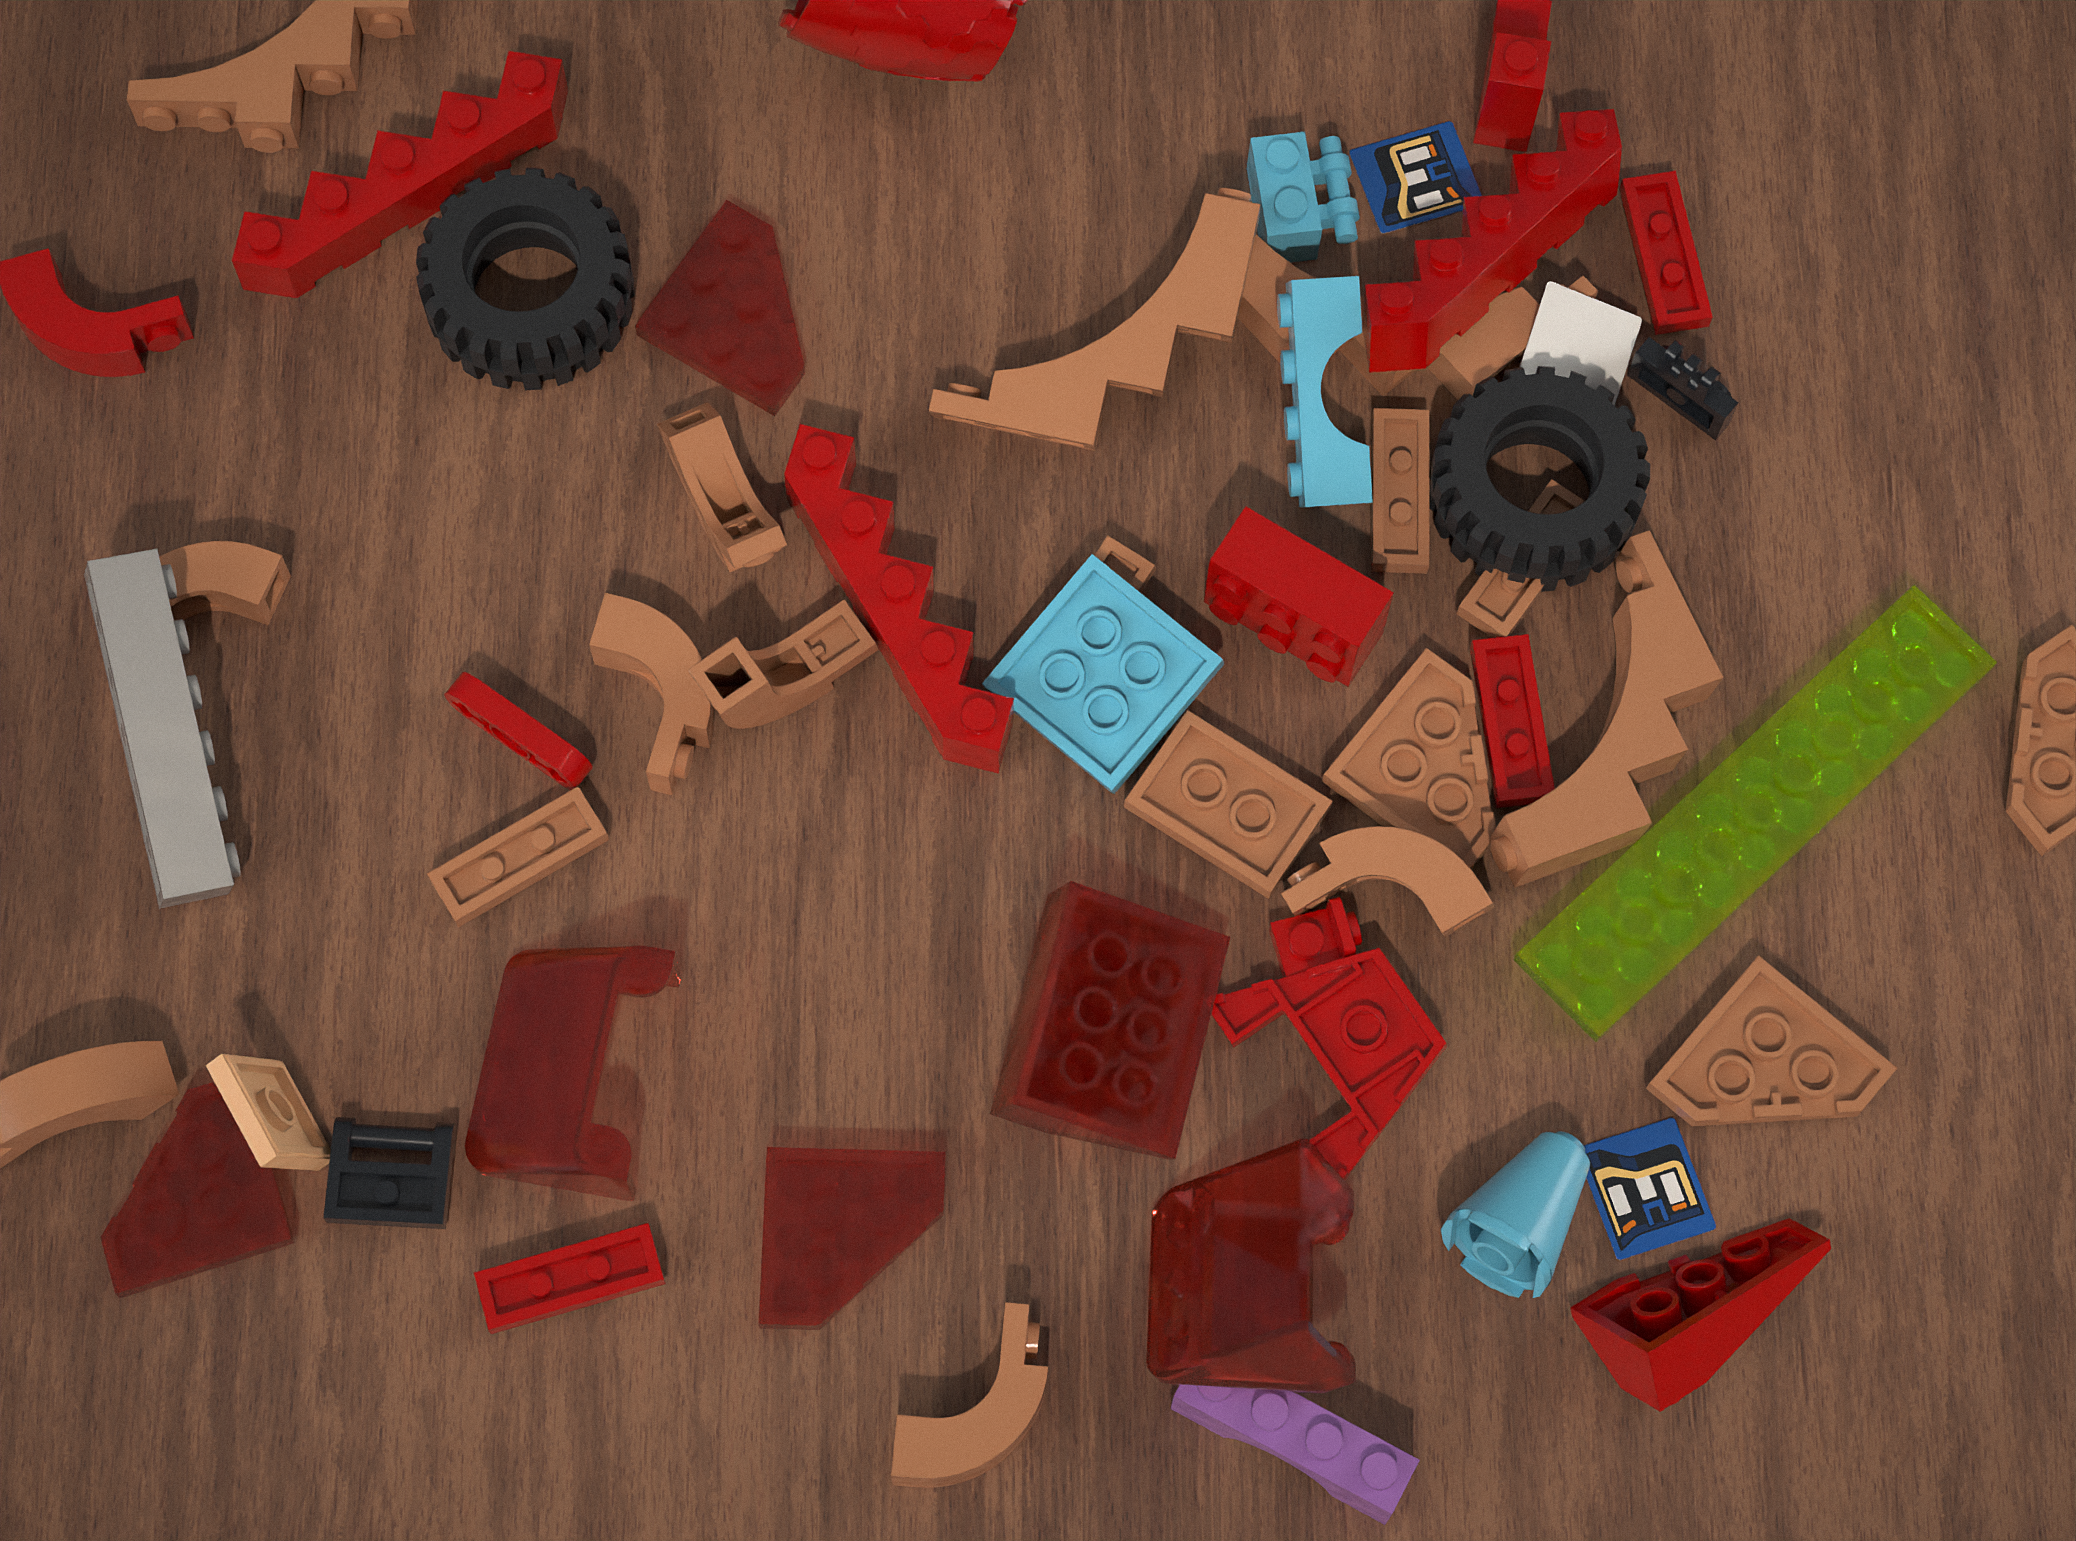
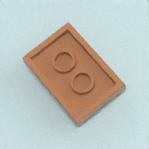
M1187 710L1126 797L1124 808L1270 899L1331 809L1333 801Z

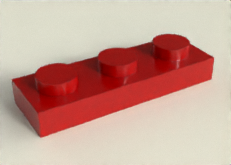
M1676 170L1622 179L1619 190L1655 335L1709 327L1713 316Z
M1529 634L1472 640L1470 653L1496 808L1530 805L1553 791L1555 787Z
M649 1223L474 1272L490 1334L665 1284Z

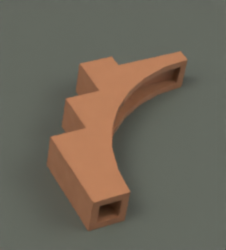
M315 0L289 27L256 49L213 68L172 78L130 80L128 83L127 102L137 125L145 126L151 130L169 131L175 127H200L210 132H223L229 128H238L245 148H253L266 153L278 152L282 148L299 149L303 92L313 91L321 95H336L341 91H358L362 34H372L383 39H391L399 35H416L418 0Z

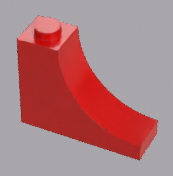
M1497 0L1473 143L1527 152L1544 90L1551 41L1547 40V32L1552 5L1551 0Z

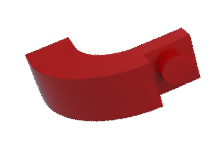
M49 248L0 261V286L22 331L40 352L68 369L100 377L137 375L145 373L140 353L147 351H169L176 348L183 341L194 339L189 318L179 295L123 311L96 312L83 308L69 299L61 272Z

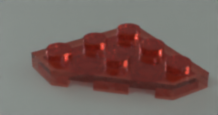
M726 200L635 325L636 335L769 414L776 416L805 375V366L775 235L771 225Z
M215 1082L186 1091L175 1110L177 1115L161 1142H156L133 1181L132 1185L134 1188L117 1217H112L101 1235L114 1291L119 1298L295 1243L275 1169L260 1167Z
M767 1147L759 1328L820 1330L943 1217L945 1152Z

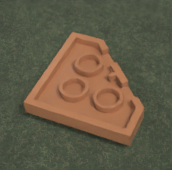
M2070 625L2029 653L2022 662L2006 813L2041 856L2076 833V629L2073 625Z
M1426 648L1324 773L1322 779L1323 783L1381 826L1407 829L1430 837L1454 852L1471 870L1491 846L1492 839L1490 836L1496 829L1494 812L1491 811L1487 786L1488 774L1482 737L1479 735L1477 725L1476 700L1472 680Z
M1758 955L1651 1080L1646 1089L1692 1127L1857 1117L1897 1070V1067Z

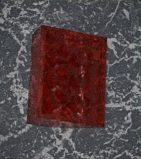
M1073 881L1048 894L990 1115L1044 1133L1168 1160L1176 1159L1230 937Z

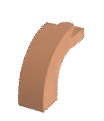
M708 402L657 424L694 511L716 553L729 572L741 567H754L770 560L775 552L787 546L779 524L764 509L755 495L737 458L721 415Z
M233 541L201 542L172 550L159 557L161 565H171L175 578L177 598L169 599L174 621L181 619L184 621L193 615L208 611H225L269 625L291 578L282 555L246 543Z
M605 593L589 644L594 665L636 675L652 685L664 702V711L646 774L650 790L673 795L677 779H686L690 772L694 756V746L688 745V743L710 748L713 738L714 707L688 670L701 661L702 658L688 635L669 617L644 603Z
M842 600L791 636L774 645L760 650L748 651L739 639L735 637L688 670L724 723L732 728L745 729L781 719L821 698L834 689L832 682L878 651V647L847 602Z
M1382 826L1349 830L1320 842V846L1331 863L1321 869L1318 862H1314L1300 869L1287 879L1292 887L1281 893L1292 913L1297 916L1305 914L1359 882L1367 880L1392 881L1407 887L1423 901L1444 937L1495 908L1473 871L1449 848L1430 837L1411 830Z
M163 1041L124 1042L89 1048L36 1064L0 1080V1169L36 1144L54 1135L92 1123L114 1120H142L180 1095Z
M1005 1302L999 1371L991 1390L980 1403L962 1414L946 1418L897 1415L891 1471L892 1485L934 1488L968 1481L984 1474L1004 1461L1024 1440L1041 1409L1048 1377V1367L1025 1365V1358L1037 1359L1040 1323L1028 1322L1029 1304Z

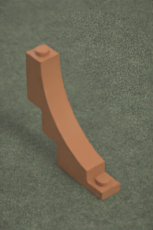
M1219 188L1218 195L1205 193L1197 223L1185 250L1173 270L1153 296L1129 319L1102 338L1065 356L1023 368L994 371L988 400L980 399L982 390L967 385L949 383L947 392L933 389L929 412L935 418L1096 451L1110 386L1164 397L1178 333L1233 343L1260 218V204L1252 203V195L1240 190Z
M1256 234L1238 319L1280 363L1281 350L1290 349L1288 327L1280 328L1278 324L1277 295L1286 293V283L1291 280L1316 278L1300 270L1280 256ZM1584 276L1568 287L1596 299L1598 290ZM1523 287L1514 289L1510 293L1506 292L1498 295L1489 303V312L1461 337L1455 334L1440 348V356L1427 368L1457 400L1463 394H1471L1473 396L1476 384L1489 376L1495 377L1498 383L1502 382L1505 370L1519 368L1540 305ZM1360 296L1362 333L1344 342L1333 354L1340 351L1371 385L1384 396L1418 369L1369 373L1363 334L1364 297Z
M1650 530L1629 537L1615 559L1618 580L1622 588L1628 593L1631 592V594L1627 595L1612 618L1616 641L1614 692L1605 726L1593 752L1577 771L1556 789L1532 804L1505 815L1490 836L1492 839L1491 852L1493 859L1502 872L1508 873L1514 888L1636 844L1652 824V821L1634 784L1673 771L1688 751L1670 713L1707 700L1723 679Z

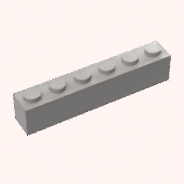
M158 549L87 561L84 577L159 909L228 895L234 886L232 878L241 875L239 858L235 844L233 842L225 844L220 822L228 820L226 801L221 786L212 788L207 766L215 764L214 749L209 731L199 732L194 710L202 709V698L196 675L186 676L182 654L190 652L189 640L183 619L173 620L169 599L177 598V589L172 567L170 564L161 565Z

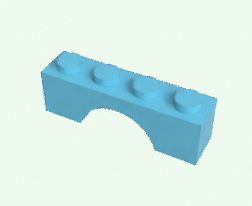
M1359 276L1291 280L1286 283V293L1277 295L1278 324L1280 328L1288 327L1290 349L1281 350V377L1283 384H1292L1293 406L1284 407V429L1286 440H1295L1296 463H1288L1287 466L1290 497L1299 496V507L1373 503L1369 446L1356 442L1342 434L1327 416L1321 398V380L1329 358L1344 342L1362 333Z

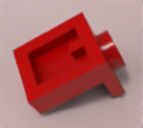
M1340 897L1328 899L1325 909L1270 922L1269 925L1270 936L1283 977L1307 971V968L1355 955L1356 946L1362 945V936L1354 911L1345 913Z

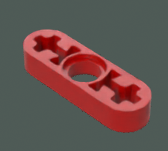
M462 672L444 693L446 700L464 717L569 790L578 787L593 769L590 761L574 746L475 676Z

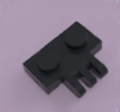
M1648 337L1636 351L1627 376L1716 441L1730 424L1739 403L1732 398L1729 390L1718 381L1721 372L1714 367H1710L1705 373L1702 372L1700 367L1703 359L1693 353L1686 360L1682 356L1685 346L1677 340L1670 346H1661Z

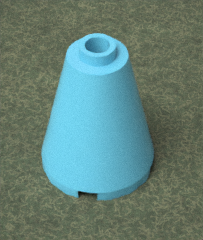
M1566 1132L1541 1133L1449 1214L1441 1228L1443 1243L1448 1251H1450L1455 1243L1466 1256L1460 1265L1470 1275L1488 1287L1508 1296L1519 1298L1526 1289L1534 1290L1532 1298L1540 1297L1551 1282L1590 1168V1161L1585 1154L1584 1145L1576 1137Z

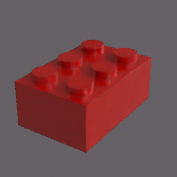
M1245 506L1209 561L1204 603L1208 604L1210 611L1223 622L1230 625L1240 623L1257 633L1258 639L1269 649L1280 654H1285L1288 651L1305 661L1309 671L1318 678L1330 683L1337 680L1349 687L1383 635L1394 592Z

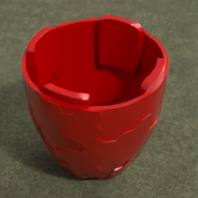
M798 0L794 10H783L778 26L787 30L788 38L823 53L857 63L859 66L873 71L925 80L977 82L985 79L986 75L994 68L1013 35L1018 20L1016 18L1018 6L1014 5V3L1023 6L1027 0Z

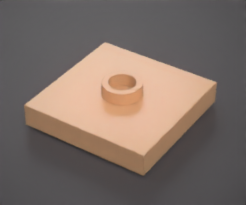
M221 1054L206 1065L260 1167L319 1171L329 1164L331 1149L283 1061Z

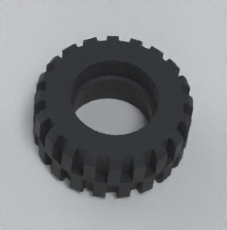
M527 167L525 175L513 176L511 168L495 171L496 179L483 183L481 178L478 177L465 184L466 193L460 198L455 194H451L440 205L442 218L439 219L434 216L429 219L423 230L426 243L418 246L416 265L419 272L416 280L419 294L433 336L439 339L442 351L452 362H459L461 360L463 370L476 379H482L485 373L490 374L493 386L506 389L511 388L513 381L523 382L525 391L542 390L541 381L556 379L557 385L560 386L573 381V371L582 367L588 373L601 363L599 352L602 349L606 352H612L621 340L619 327L624 328L629 325L633 312L631 298L635 296L625 234L621 233L619 220L610 207L602 206L601 196L589 186H583L577 191L575 178L560 172L555 174L554 179L546 178L544 169ZM536 247L553 250L567 257L578 268L576 277L568 290L551 304L539 309L523 312L507 311L486 303L475 294V287L484 270L500 256L517 249Z
M1538 366L1535 374L1525 375L1524 368L1519 367L1505 370L1502 382L1498 383L1495 377L1491 376L1476 384L1473 396L1471 394H1463L1453 405L1450 418L1444 420L1439 432L1429 471V479L1431 480L1429 485V509L1437 512L1434 525L1440 537L1443 539L1453 537L1450 552L1461 563L1466 562L1469 558L1476 562L1475 573L1481 576L1485 570L1492 573L1494 569L1509 574L1507 580L1524 583L1525 578L1540 579L1541 585H1544L1541 592L1555 591L1558 580L1565 579L1566 584L1572 587L1585 582L1590 569L1600 573L1613 562L1616 551H1621L1629 537H1631L1647 494L1645 491L1650 481L1651 464L1644 459L1648 446L1642 432L1636 431L1632 433L1636 418L1631 411L1624 405L1617 409L1612 404L1615 394L1602 384L1595 390L1585 385L1587 376L1571 371L1569 378L1555 375V367ZM1524 444L1546 446L1564 454L1577 465L1587 481L1590 492L1589 497L1578 507L1563 513L1537 514L1528 512L1512 505L1498 493L1488 477L1486 464L1498 452L1512 446Z

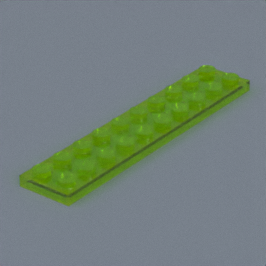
M1913 585L1518 951L1514 961L1595 1042H1598L1989 674L1997 664V661L1919 588Z

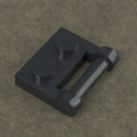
M336 1117L332 1134L324 1220L327 1223L446 1229L452 1164L457 1141L456 1123L437 1122L435 1128L356 1124L355 1118ZM355 1147L432 1151L431 1165L352 1161V1153Z

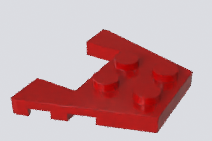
M1380 948L1307 968V971L1273 980L1271 978L1251 984L1252 987L1228 994L1219 993L1203 1000L1204 1006L1233 1048L1281 1015H1286L1348 1104L1351 1112L1302 1144V1148L1332 1192L1340 1188L1447 1048L1443 1037Z

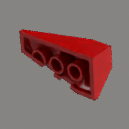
M1788 1218L1724 1241L1721 1246L1722 1252L1713 1256L1691 1261L1687 1255H1683L1669 1260L1670 1271L1642 1281H1639L1635 1273L1618 1278L1570 1307L1572 1318L1620 1388L1661 1412L1705 1384L1831 1250L1830 1239Z

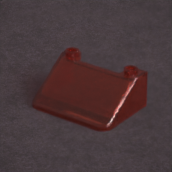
M649 946L527 949L517 953L508 961L502 977L465 1140L467 1159L476 1171L489 1177L634 1201L636 1187L630 1173L632 1149L629 1141L616 1128L592 1123L619 994L645 998L658 994L666 986L680 987L682 974L676 951Z
M1299 1139L1177 1185L1164 1193L1157 1201L1151 1220L1146 1364L1150 1373L1158 1381L1165 1384L1326 1393L1356 1382V1361L1353 1354L1342 1343L1336 1341L1327 1342L1313 1327V1245L1319 1243L1334 1245L1347 1235L1354 1213V1191L1308 1139Z

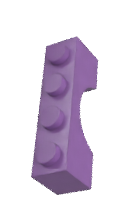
M1203 1343L1179 1385L1171 1405L1173 1411L1223 1438H1231L1248 1443L1282 1459L1318 1482L1332 1497L1384 1525L1394 1512L1420 1461Z

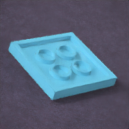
M1091 554L984 680L982 685L990 693L1014 698V713L1112 794H1115L1222 668L1224 661L1122 577Z

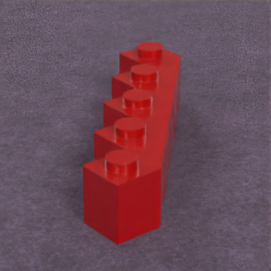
M508 51L497 99L443 90L432 139L377 130L366 178L311 171L299 220L244 211L232 257V263L243 290L299 298L316 287L315 281L339 266L346 269L382 247L380 241L406 225L411 229L439 212L440 205L451 194L457 195L465 190V184L478 177L485 183L495 177V171L512 167L511 161L535 146L541 149L556 140L568 95L562 59Z
M1614 109L1559 113L1556 152L1513 154L1509 194L1464 197L1461 237L1415 240L1413 281L1365 285L1363 334L1369 373L1426 369L1440 356V348L1455 334L1461 337L1489 312L1490 302L1504 290L1510 293L1537 268V260L1551 247L1558 249L1584 225L1585 216L1598 205L1604 207L1617 195L1622 144Z
M800 424L784 473L787 501L798 519L800 518L814 540L817 551L836 582H839L846 593L858 619L875 641L890 666L893 677L913 710L918 713L943 760L999 774L1014 721V698L965 686L974 656L973 632L926 620L934 593L933 566L887 555L895 529L894 502L849 491L856 467L854 437Z

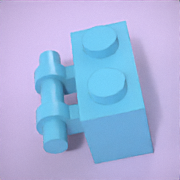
M1305 132L1250 138L1246 169L1252 203L1260 204L1257 233L1265 243L1290 263L1317 259L1322 229L1334 228L1336 241L1339 244L1352 243L1358 239L1355 222L1360 218L1357 200L1350 196L1347 179L1352 174L1349 156L1343 153L1341 140L1337 136L1325 137L1319 141L1321 158L1310 161ZM1314 185H1327L1329 196L1327 204L1318 205Z

